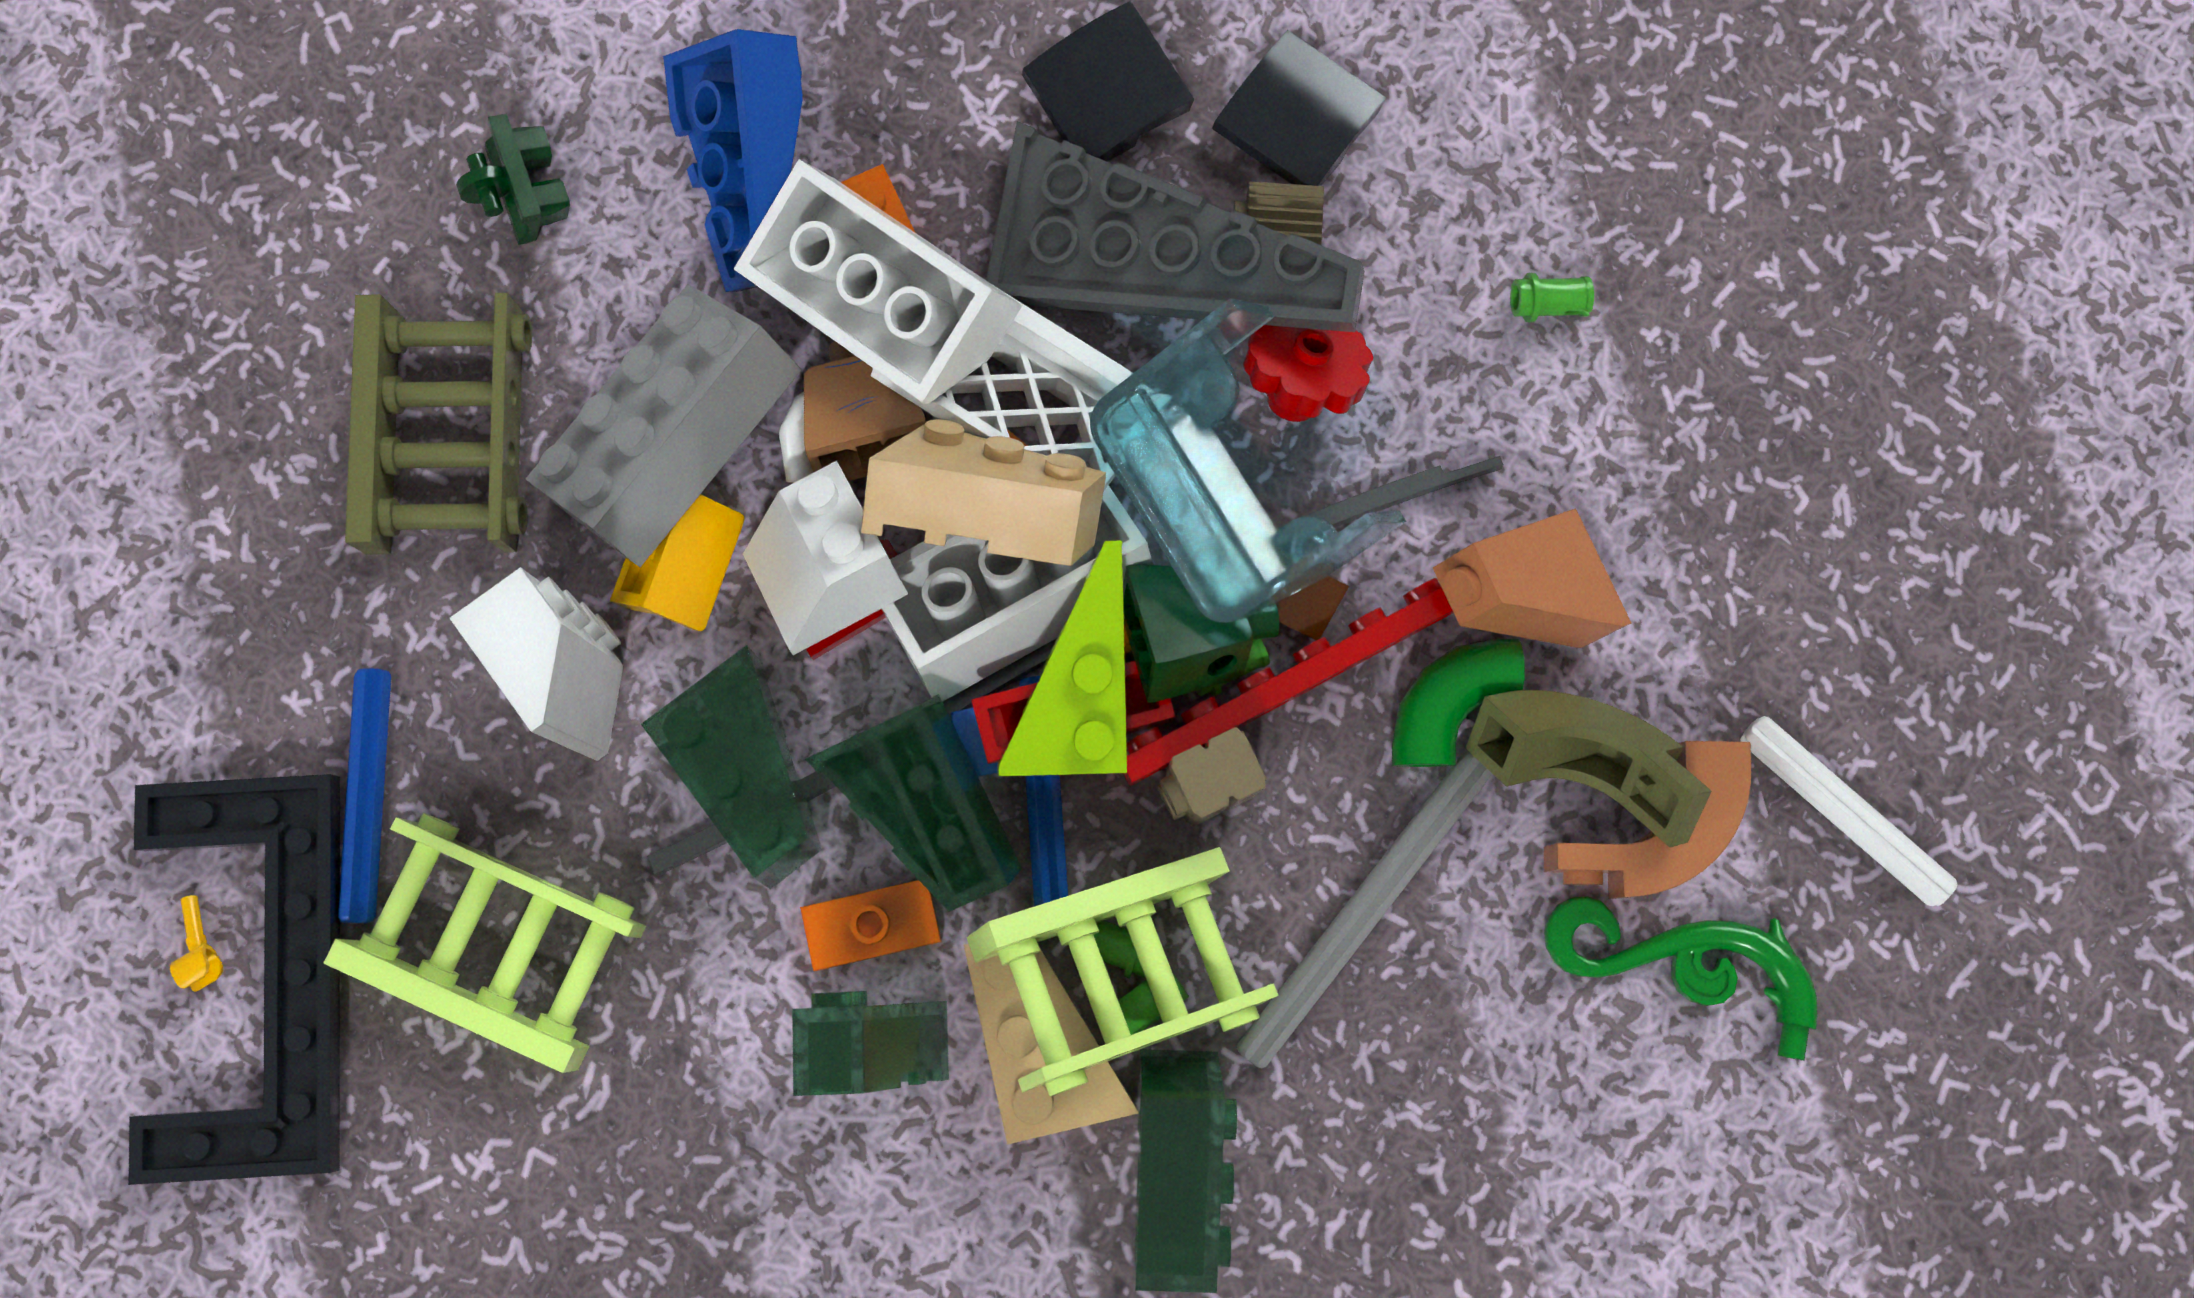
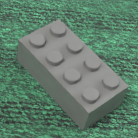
M687 284L681 293L667 304L661 317L641 341L627 352L621 365L596 395L584 404L580 414L556 443L543 453L539 463L526 477V480L572 518L634 564L641 567L802 369L759 324Z

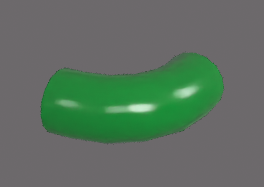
M1495 638L1456 646L1423 668L1399 704L1392 742V766H1456L1458 729L1466 716L1482 705L1485 696L1523 690L1525 662L1520 640L1516 638Z

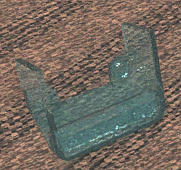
M1232 298L1224 302L1103 396L1095 405L1090 419L1091 434L1096 445L1194 603L1207 618L1224 623L1245 619L1324 579L1407 522L1400 511L1367 512L1339 533L1326 520L1313 516L1294 519L1277 531L1212 428L1213 425L1233 410L1239 397L1238 377L1225 354L1274 318L1268 306Z

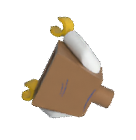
M834 341L828 348L830 362L810 367L804 373V392L794 397L780 426L779 439L786 482L795 483L835 461L840 465L848 481L866 477L870 457L919 428L927 421L938 418L871 377L873 368Z

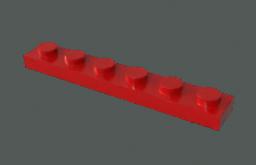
M1433 578L1403 595L1408 606L1386 617L1380 607L1348 625L1352 636L1331 646L1327 638L1323 637L1300 649L1292 655L1297 665L1275 676L1271 667H1267L1237 684L1241 695L1219 706L1215 697H1211L1181 714L1185 725L1163 736L1159 728L1155 727L1127 742L1126 750L1129 753L1127 755V773H1123L1129 786L1131 787L1168 767L1173 756L1199 744L1204 747L1209 739L1234 727L1239 729L1453 614L1454 612L1437 578Z

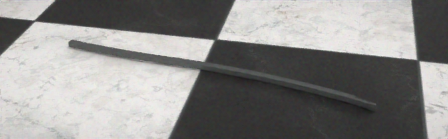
M1497 456L1444 473L1441 465L1334 503L1257 536L1284 549L1372 513L1501 470L1504 464L1501 457ZM1209 557L1189 566L1204 567ZM1057 638L937 705L933 703L873 740L786 788L687 838L648 855L647 857L654 874L659 876L780 817L910 745L950 721L951 712L973 707L971 699L994 694L1045 665Z

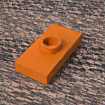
M928 878L800 907L813 971L829 969L942 942Z

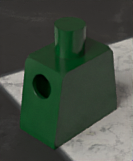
M1126 566L1123 581L1124 626L1147 703L1165 700L1238 679L1245 672L1253 640L1275 638L1278 636L1279 614L1274 600L1241 602L1232 572L1224 567Z

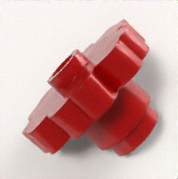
M1260 324L1253 325L1248 339L1249 348L1243 362V368L1250 376L1251 384L1255 390L1267 394L1269 407L1277 416L1288 421L1301 422L1319 416L1323 408L1337 414H1344L1352 405L1361 401L1370 382L1367 372L1373 361V354L1366 346L1364 336L1356 330L1355 332Z

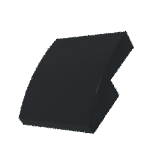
M1131 1L1074 31L1039 55L1022 70L1023 78L1061 138L1084 148L1087 154L1106 162L1135 147L1140 135L1189 112L1194 101L1193 96Z
M1287 30L1238 88L1215 120L1212 129L1290 184L1322 186L1342 162L1351 144L1379 113L1386 97Z

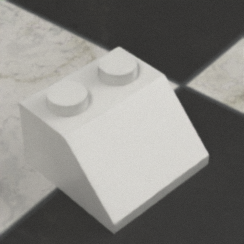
M837 461L779 490L743 553L792 655L803 651L908 595L878 536L861 533L863 508Z

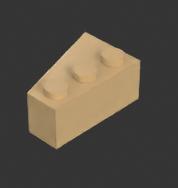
M941 419L929 420L869 458L861 533L882 536L884 526L893 525L924 530V543L945 546L947 534L988 540L987 553L1072 566L1095 545L1107 472L1085 467L1086 462L1074 455L1055 453L1046 456L1025 450V446L1021 441L1010 437L993 436L986 439L965 433L964 427L959 423Z
M969 943L964 944L1007 1145L1139 1113L1109 1061L1085 1070L1089 1082L1050 1097L1046 1085L1022 1093L1018 1079L1046 1065L1010 966H1002L999 956L975 963ZM1040 948V952L1035 954L1071 1055L1075 1056L1099 1047V1044Z

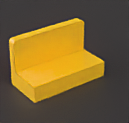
M700 494L641 567L625 558L610 602L634 611L659 615L692 630L703 631L708 623L745 520L743 514Z

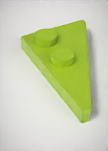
M1122 540L1104 541L1096 560L1087 574L1074 607L1064 623L1044 665L1040 679L1022 712L1023 715L1005 753L1001 756L997 765L998 776L1127 773Z

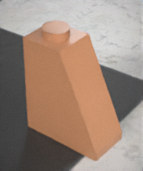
M1576 508L1472 543L1433 567L1455 617L1462 627L1582 648L1631 624L1628 614Z

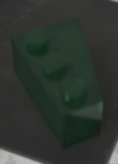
M746 645L641 723V725L753 878L771 890L822 851V846L799 774L796 772L785 739V730L781 718L776 711L763 663Z
M939 694L835 742L805 759L818 774L823 772L849 799L850 803L848 806L862 820L866 818L894 847L891 851L949 912L1008 886L1021 871L1022 867Z
M867 991L811 993L810 1007L792 1009L793 1096L863 1094L901 1088V1082H908V1085L926 1084V1081L949 1080L947 1001L868 1004Z
M1140 1049L1141 1095L1140 1111H1138L1139 1149L1136 1180L1135 1291L1217 1293L1218 1267H1230L1231 1227L1230 1225H1220L1221 1204H1233L1234 1165L1233 1162H1223L1224 1140H1236L1237 1101L1234 1098H1225L1218 1052Z

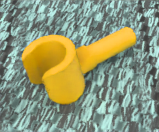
M190 895L180 899L186 932L185 941L189 952L170 963V972L175 983L180 988L185 989L190 986L194 992H197L216 981L222 975L223 965L216 951L207 944L206 935L203 932L198 896Z

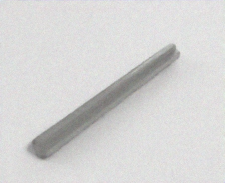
M1469 751L1460 756L1456 766H1453L1279 989L1277 992L1279 996L1269 1002L1259 1015L1260 1018L1255 1020L1238 1042V1052L1253 1065L1262 1069L1270 1063L1491 777L1492 773Z

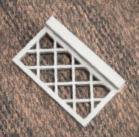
M1018 300L1016 301L1023 306L991 355V357L996 358L1018 372V374L990 375L987 362H985L975 370L976 375L966 376L927 405L920 402L874 368L872 369L871 377L934 417L959 423L964 427L965 433L986 439L993 436L1009 437L1007 427L1035 426L1040 445L1025 446V450L1046 456L1055 453L1070 454L1083 460H1088L1092 469L1107 472L1104 490L1137 448L1141 449L1149 439L1170 396ZM1038 390L1050 392L1071 407L1044 408ZM1024 391L1029 409L1001 410L996 392ZM982 393L987 411L969 412L955 403L953 394ZM1092 423L1101 424L1124 440L1098 442ZM1077 424L1083 443L1055 444L1049 425Z

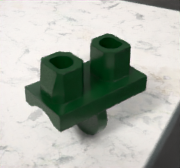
M507 114L489 116L487 123L492 137L485 142V150L491 166H488L483 153H474L467 157L466 160L470 171L461 176L456 183L460 198L466 203H481L487 217H494L504 211L500 201L502 197L518 245L536 241L540 226L549 225L568 218L570 200L564 183L560 178L531 183L527 174V170L550 167L551 147L544 126L511 128Z

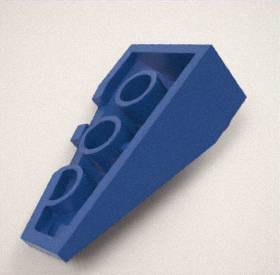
M735 29L663 56L670 120L675 135L677 137L688 135L697 163H692L686 170L692 188L703 187L707 192L712 207L706 217L705 229L726 292H739L758 287L735 271L734 267L791 173L803 101L802 71L799 63L796 36Z

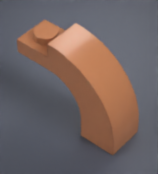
M1684 741L1679 743L1683 746L1677 762L1712 791L1688 843L1668 847L1652 831L1631 844L1556 843L1544 847V872L1563 873V885H1603V873H1608V899L1631 898L1660 893L1691 880L1709 867L1727 848L1743 819L1751 787V742Z

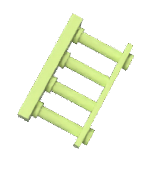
M423 813L419 822L396 817L390 830L416 841L371 934L363 933L360 941L335 939L324 964L559 1072L566 1073L579 1070L589 1045L573 1039L577 1028L572 1024L615 933L618 932L627 937H642L646 926L630 919L635 908L598 892L595 901L592 902L457 841L455 838L460 828L429 814ZM440 853H443L474 867V870L430 960L422 959L418 968L397 958L401 947L396 945V942ZM501 879L532 893L533 896L489 987L481 986L478 994H475L455 985L459 974L454 970L498 880ZM558 905L592 922L548 1014L540 1013L536 1022L514 1012L518 1001L513 997Z
M1220 847L988 921L966 937L975 963L999 956L1002 966H1010L1046 1066L1018 1079L1022 1093L1046 1085L1050 1097L1089 1082L1085 1070L1216 1021H1219L1223 1032L1240 1027L1260 1018L1256 1006L1279 996L1274 983L1244 994L1206 898L1212 894L1208 884L1229 872ZM1172 898L1175 908H1183L1219 1002L1190 1014L1186 1010L1151 918L1156 913L1153 904ZM1116 917L1119 927L1126 926L1163 1022V1024L1132 1035L1094 938V935L1099 932L1096 923ZM1058 936L1061 946L1069 945L1105 1045L1075 1056L1071 1055L1035 954L1040 952L1037 942Z

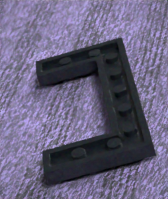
M323 774L135 785L134 850L147 852L265 845L263 1108L130 1116L128 1185L322 1174L340 1170V971L324 964L335 939H340V920L338 918L340 892V776Z

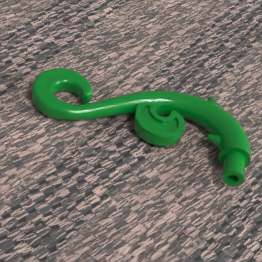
M1589 896L1571 897L1559 903L1548 916L1544 928L1545 947L1553 962L1564 972L1579 977L1601 978L1620 974L1673 956L1671 979L1677 992L1690 1002L1703 1006L1724 1003L1735 993L1738 977L1735 967L1728 958L1717 959L1711 971L1705 970L1701 963L1702 953L1713 949L1728 950L1751 959L1766 972L1774 988L1766 986L1764 994L1778 1007L1776 1022L1782 1024L1777 1056L1805 1061L1809 1029L1816 1030L1817 995L1810 974L1787 941L1778 919H1770L1768 933L1757 927L1734 921L1704 920L1682 924L1616 954L1595 960L1587 959L1576 952L1573 948V936L1575 930L1580 925L1588 923L1596 925L1604 933L1607 944L1614 945L1620 940L1619 922L1613 912L1602 901Z

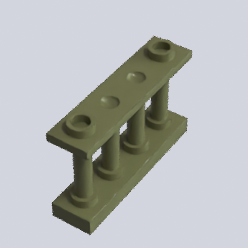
M495 293L494 320L406 322L405 318L381 294L355 295L345 543L366 555L391 554L392 536H398L401 530L488 529L487 540L504 553L517 552V534H525L528 523L526 501L523 496H518L522 352L531 350L533 336L529 315L523 314L521 308L508 293ZM493 346L492 381L404 382L402 377L398 376L399 353H405L408 347ZM491 406L490 442L402 443L400 438L396 437V414H402L405 407ZM489 467L488 503L400 505L398 500L393 498L394 475H400L403 468Z

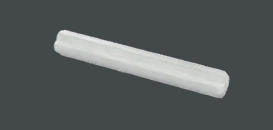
M1766 716L1758 718L1744 731L1740 740L1741 742H1751V752L1926 905L1932 907L1935 905L1940 906L1953 894L1957 888V881L1951 874L1772 719Z

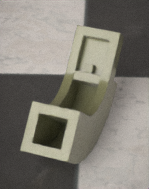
M1517 690L1485 696L1466 745V749L1506 787L1537 779L1557 778L1578 782L1605 793L1625 807L1668 847L1688 843L1712 792L1677 762L1683 746L1646 721L1621 709L1568 693L1547 690Z

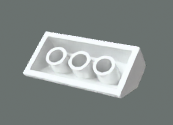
M800 159L797 161L734 267L735 271L920 402L927 405L990 359L1023 306L835 178Z
M1084 460V461L1086 462V466H1085V467L1091 468V467H1090V464H1089V461H1088V460ZM1109 485L1103 492L1095 545L1072 566L987 553L988 540L947 534L945 546L927 544L923 541L890 559L908 595L883 607L882 611L935 705L1058 638L1104 541L1122 540L1123 581L1126 566L1153 565L1147 541Z
M520 567L450 617L452 623L531 732L596 761L608 754L623 664L613 652V649L619 646L621 642L598 613L594 615L584 602L578 603L568 590L562 592L549 576L540 582Z

